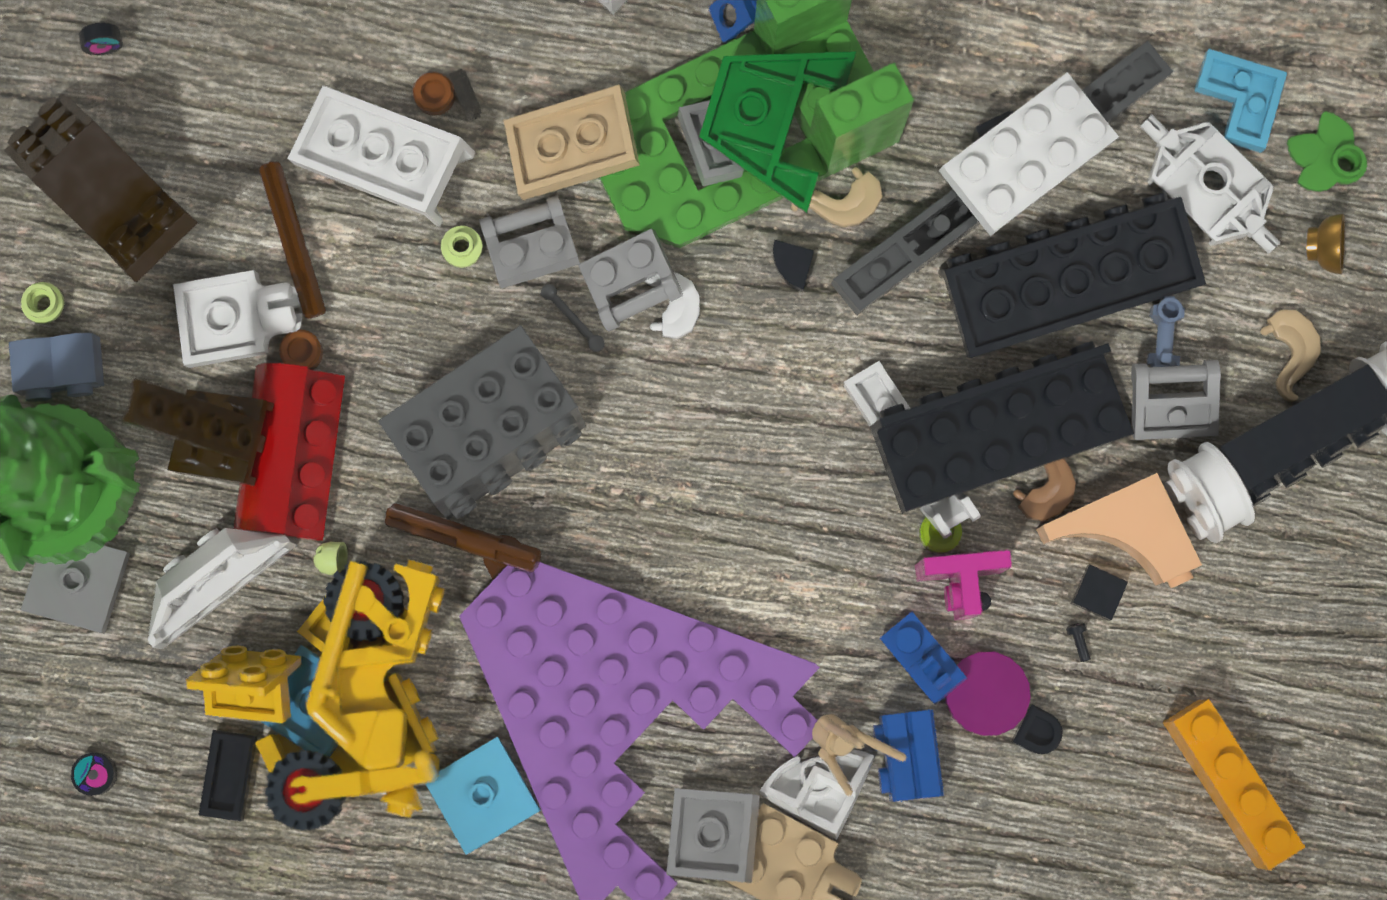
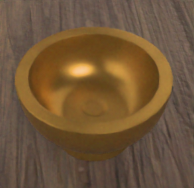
M1337 214L1323 220L1319 227L1308 228L1307 260L1318 261L1319 265L1328 272L1342 274L1345 248L1344 214Z

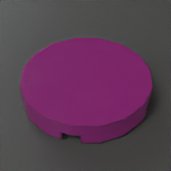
M977 652L961 659L957 666L968 679L945 697V702L952 718L964 730L980 736L1000 735L1014 729L1025 717L1030 703V684L1023 669L1010 657L997 652Z

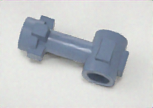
M1165 295L1159 304L1153 305L1150 308V318L1158 326L1156 353H1149L1147 355V365H1150V367L1180 366V356L1172 355L1174 327L1176 321L1184 318L1185 308H1183L1179 300L1175 299V296Z

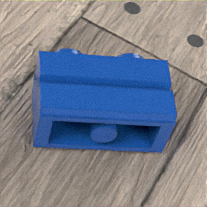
M933 710L879 716L880 725H873V738L894 747L906 755L905 761H899L884 754L885 767L878 768L881 794L889 793V800L891 802L944 796Z

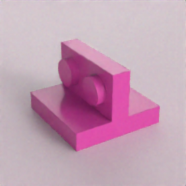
M1010 550L923 558L915 565L916 582L950 579L949 586L944 587L947 612L953 611L954 620L972 619L982 614L978 576L1001 574L1012 568Z

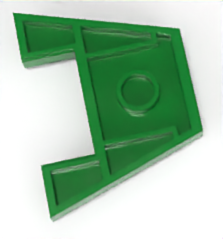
M856 51L723 56L699 135L700 139L807 214L818 181L819 172L780 161L804 82L832 91L846 86L854 64Z

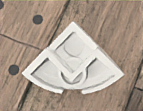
M853 749L845 756L835 757L853 790L851 796H847L827 763L819 756L800 762L799 756L788 760L766 780L760 789V795L796 819L837 840L874 761V755Z

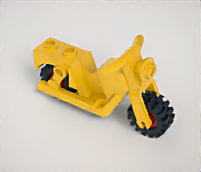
M408 560L406 567L398 564L394 566L393 570L398 576L405 579L408 585L410 600L405 621L399 618L404 611V594L400 584L388 569L386 570L377 563L371 564L367 561L356 563L350 561L349 564L344 566L345 569L340 572L337 570L332 575L334 578L331 583H327L325 588L327 593L326 597H323V605L326 607L325 614L330 620L331 625L310 689L306 708L308 714L365 769L371 771L342 774V769L332 758L309 750H300V752H292L285 755L284 759L278 760L273 765L275 766L273 771L268 773L266 777L268 783L267 787H264V795H267L268 802H266L268 810H271L274 814L273 817L278 822L285 824L286 827L297 830L319 829L331 823L332 819L340 814L343 809L341 808L343 802L346 801L347 797L384 792L388 793L382 795L380 801L388 803L386 812L411 818L413 810L423 811L417 788L414 789V785L435 782L439 775L440 761L435 754L421 750L414 757L416 769L400 767L405 761L408 716L404 710L399 709L389 699L383 684L387 671L394 665L415 663L418 653L425 655L432 635V630L426 628L430 612H439L445 588L438 587L440 583L439 577L431 574L432 566ZM383 635L392 644L390 646H369V648L349 650L352 639L361 642L362 640L374 641Z

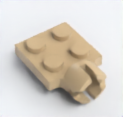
M762 803L758 811L752 883L726 881L759 900H843L831 893L834 886L855 897L861 886L859 875L836 861L835 854L840 845L839 843Z

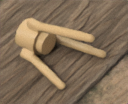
M828 714L822 716L813 727V739L821 746L818 756L827 763L847 796H851L853 790L835 760L836 756H845L853 750L854 746L861 749L866 744L899 761L906 760V755L903 752L861 732L854 725H847L836 715Z

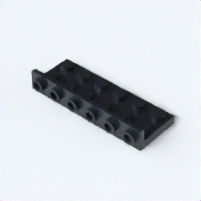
M1166 192L1143 198V206L1130 211L1127 204L1104 210V219L1090 223L1088 216L1065 222V231L1050 235L1049 228L1024 235L1026 243L1011 247L1009 240L985 247L987 255L972 259L971 254L966 253L947 259L948 267L938 270L940 278H944L967 358H973L1164 298L1165 295L1171 296L1206 285L1182 197L1168 198Z
M1090 341L1070 349L1071 356L1058 360L1056 353L1033 361L1034 368L1020 372L1019 367L1014 366L994 375L995 381L982 385L980 378L957 386L958 393L944 397L942 391H938L918 399L919 406L905 410L904 404H898L880 411L881 418L872 424L870 429L901 513L930 505L1133 435L1134 432L1105 359V355L1111 352L1109 343L1095 347L1094 342Z

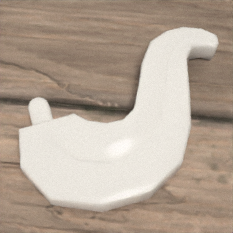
M674 272L683 296L672 302L669 300V305L662 314V322L652 323L650 329L653 331H663V337L679 339L691 333L697 322L700 296L692 281ZM659 274L644 281L652 287L662 284Z

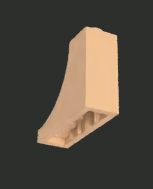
M1158 473L1036 529L1043 544L1063 538L1086 537L1117 546L1132 556L1145 569L1155 586L1168 582L1170 589L1193 579L1194 577L1190 570L1202 565Z

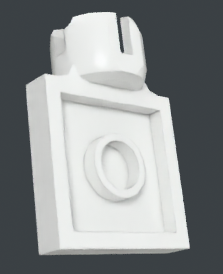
M255 270L173 284L183 365L188 368L269 354V340L274 335L295 332L302 325V313L295 314L294 308L300 307L295 287L286 282L268 286L261 285L259 273Z

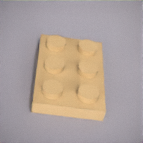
M620 84L504 120L517 192L523 200L640 165L625 92Z

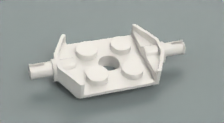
M1152 114L1140 126L1157 143L1156 146L1159 148L1156 152L1147 183L1151 185L1155 182L1170 198L1182 197L1186 214L1212 239L1208 243L1210 246L1243 238L1247 235L1249 238L1252 237L1269 254L1281 243L1264 226L1267 222L1264 216L1274 186L1210 122L1178 131L1172 129L1169 132ZM1205 172H1218L1224 180L1223 188L1216 191L1209 189L1203 180Z

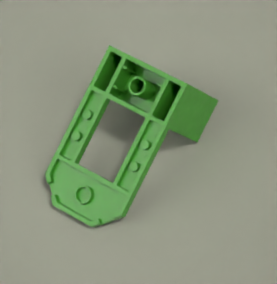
M757 0L754 31L625 92L640 165L599 177L624 230L639 235L652 228L663 243L681 248L783 199L781 195L745 170H743L742 177L711 184L698 191L664 122L678 116L679 107L711 99L723 56L856 51V57L846 86L832 91L804 82L794 116L806 139L784 149L780 159L782 162L819 172L818 181L899 143L914 99L895 63L875 72L873 71L847 21L852 0Z

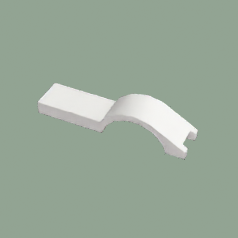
M880 361L844 381V388L869 426L881 418L879 412L898 404H904L905 410L910 409ZM963 493L920 508L944 539L951 535V528L970 518L972 521L980 518V513L969 496Z

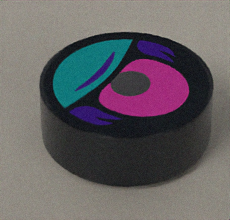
M93 23L85 26L79 32L81 50L89 55L102 56L112 54L121 49L123 45L119 27L111 23Z
M103 753L84 754L75 761L71 769V780L74 787L80 793L88 796L102 795L108 792L114 786L117 779V768L114 761Z

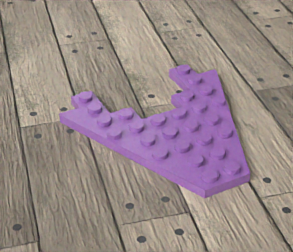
M540 562L538 568L531 573L507 565L459 616L580 900H604L616 886L631 900H663L678 884L670 875H666L667 872L616 824L645 792L615 764V761L672 701L704 730L733 699L793 757H796L813 738V727L818 720L793 696L820 668L815 663Z

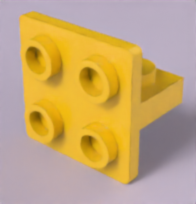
M229 646L222 649L221 653L208 663L201 665L199 670L186 679L187 689L203 690L205 715L284 723L291 717L288 676L302 665L301 656L287 655L284 650L280 649L256 652L247 651V648L244 646Z

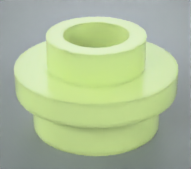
M454 227L448 230L442 238L441 252L445 260L455 267H469L476 263L482 254L483 245L481 238L470 227ZM463 239L469 242V247L466 251L457 252L454 250V244L458 240Z
M38 282L29 286L23 293L21 299L22 311L31 321L47 324L53 322L61 315L64 308V297L56 286L47 282ZM49 297V307L45 310H39V300Z

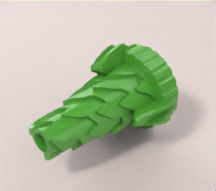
M9 394L0 397V554L3 555L9 568L13 571L21 572L26 563L34 565V562L41 564L51 562L55 565L66 564L68 561L73 560L76 562L86 558L90 553H96L103 548L107 541H112L118 534V529L125 524L129 516L128 511L133 505L136 492H139L140 484L134 481V471L136 470L134 463L139 460L137 451L127 449L113 431L97 418L92 417L89 413L79 408L73 409L69 405L64 404L52 406L49 403L38 404L34 408H22L16 395Z

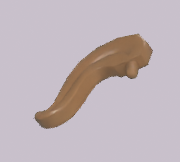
M1065 459L1044 465L1048 475L1044 486L1031 489L1027 495L1018 489L1014 490V497L1021 501L1017 507L1026 518L1044 522L1061 514L1073 500L1076 482L1072 470Z

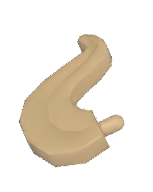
M858 167L852 169V173L857 180L851 184L850 191L846 197L836 200L820 191L814 190L809 208L829 223L843 228L860 225L872 216L883 197L880 181L869 171L863 174ZM791 204V210L797 212L798 208Z
M1279 310L1266 320L1269 325L1263 327L1260 332L1264 336L1273 332L1275 338L1284 342L1291 350V358L1276 379V388L1284 400L1293 403L1299 397L1292 391L1293 385L1314 366L1321 354L1320 336L1312 322L1297 310Z

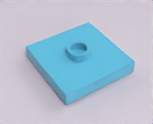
M499 737L494 738L440 770L435 782L425 783L466 855L541 811Z

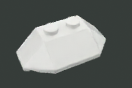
M224 528L222 531L214 529L204 535L197 542L200 548L187 558L184 555H180L169 562L163 568L165 575L156 582L148 636L150 645L153 648L163 650L291 551L297 544L292 538L282 534Z

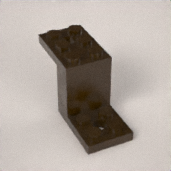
M64 93L58 99L53 97L42 105L38 111L39 117L29 127L22 126L11 135L8 140L9 146L4 151L52 201L100 245L118 266L137 283L198 222Z

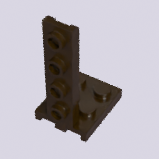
M132 378L130 387L133 390L127 413L123 414L122 422L174 439L168 471L255 486L256 477L251 476L256 453L263 452L266 436L261 435L266 411L272 412L274 403L262 399L189 389L184 394L141 378Z

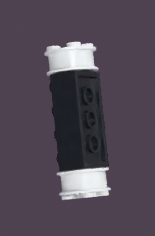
M1387 341L1381 344L1379 353L1368 359L1363 357L1353 359L1349 365V375L1225 443L1219 449L1209 442H1204L1199 446V453L1183 462L1174 459L1168 463L1170 480L1165 482L1166 490L1176 504H1182L1189 516L1187 518L1189 527L1199 540L1206 537L1211 542L1218 543L1223 540V532L1241 523L1249 526L1255 520L1253 507L1271 496L1270 492L1276 489L1279 484L1282 483L1285 488L1296 484L1307 476L1306 472L1316 466V463H1319L1321 468L1332 464L1344 455L1342 452L1352 446L1353 443H1355L1357 448L1362 447L1378 437L1380 430L1387 435Z

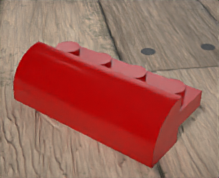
M262 363L256 365L252 398L266 400L274 403L272 412L266 411L261 435L266 436L263 452L256 453L251 476L256 477L255 486L239 485L233 529L282 534L291 538L323 541L345 375L309 370L306 366Z

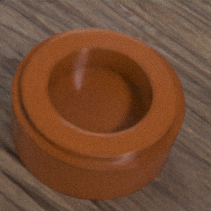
M430 72L422 75L415 82L413 97L417 107L423 113L438 116L446 113L453 106L455 91L448 77L438 72Z
M297 330L288 333L282 339L279 354L284 364L306 366L309 370H314L322 360L323 347L313 333L307 330Z

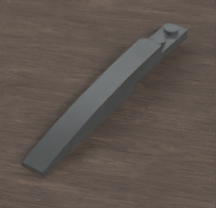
M1146 41L1082 89V91L1108 124H1110L1168 78L1174 71L1150 42ZM951 190L835 277L831 285L853 312L859 315L914 272L920 271L979 226L980 223L956 192Z

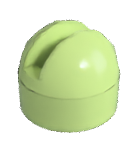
M331 541L323 543L317 547L316 555H314L315 567L321 573L333 575L337 570L339 572L345 569L344 566L347 565L348 561L347 546L344 542Z

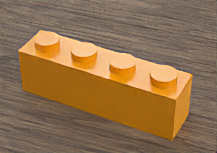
M1210 699L1197 700L1162 722L1256 868L1270 871L1305 848Z

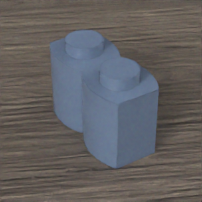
M74 333L9 342L12 391L25 396L28 402L51 400V393L67 391V396L69 397L93 395V388L104 386L100 337L94 333Z

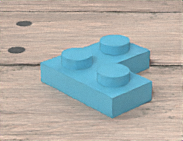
M1208 49L1203 58L1194 92L1233 103L1224 137L1231 144L1262 153L1268 143L1288 72Z

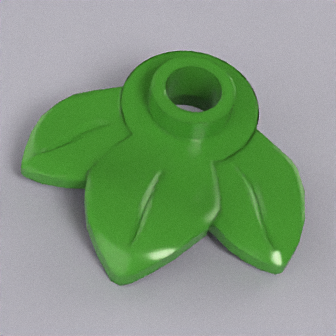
M1323 112L1321 114L1317 134H1301L1287 140V148L1291 158L1297 165L1304 168L1298 177L1297 183L1307 190L1322 192L1332 188L1336 183L1352 184L1358 181L1366 172L1367 159L1364 152L1354 145L1353 129L1346 121L1333 113ZM1339 159H1345L1350 163V171H1344L1339 167Z

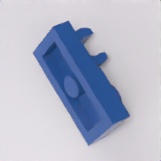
M913 612L909 613L880 637V640L934 705L968 679Z

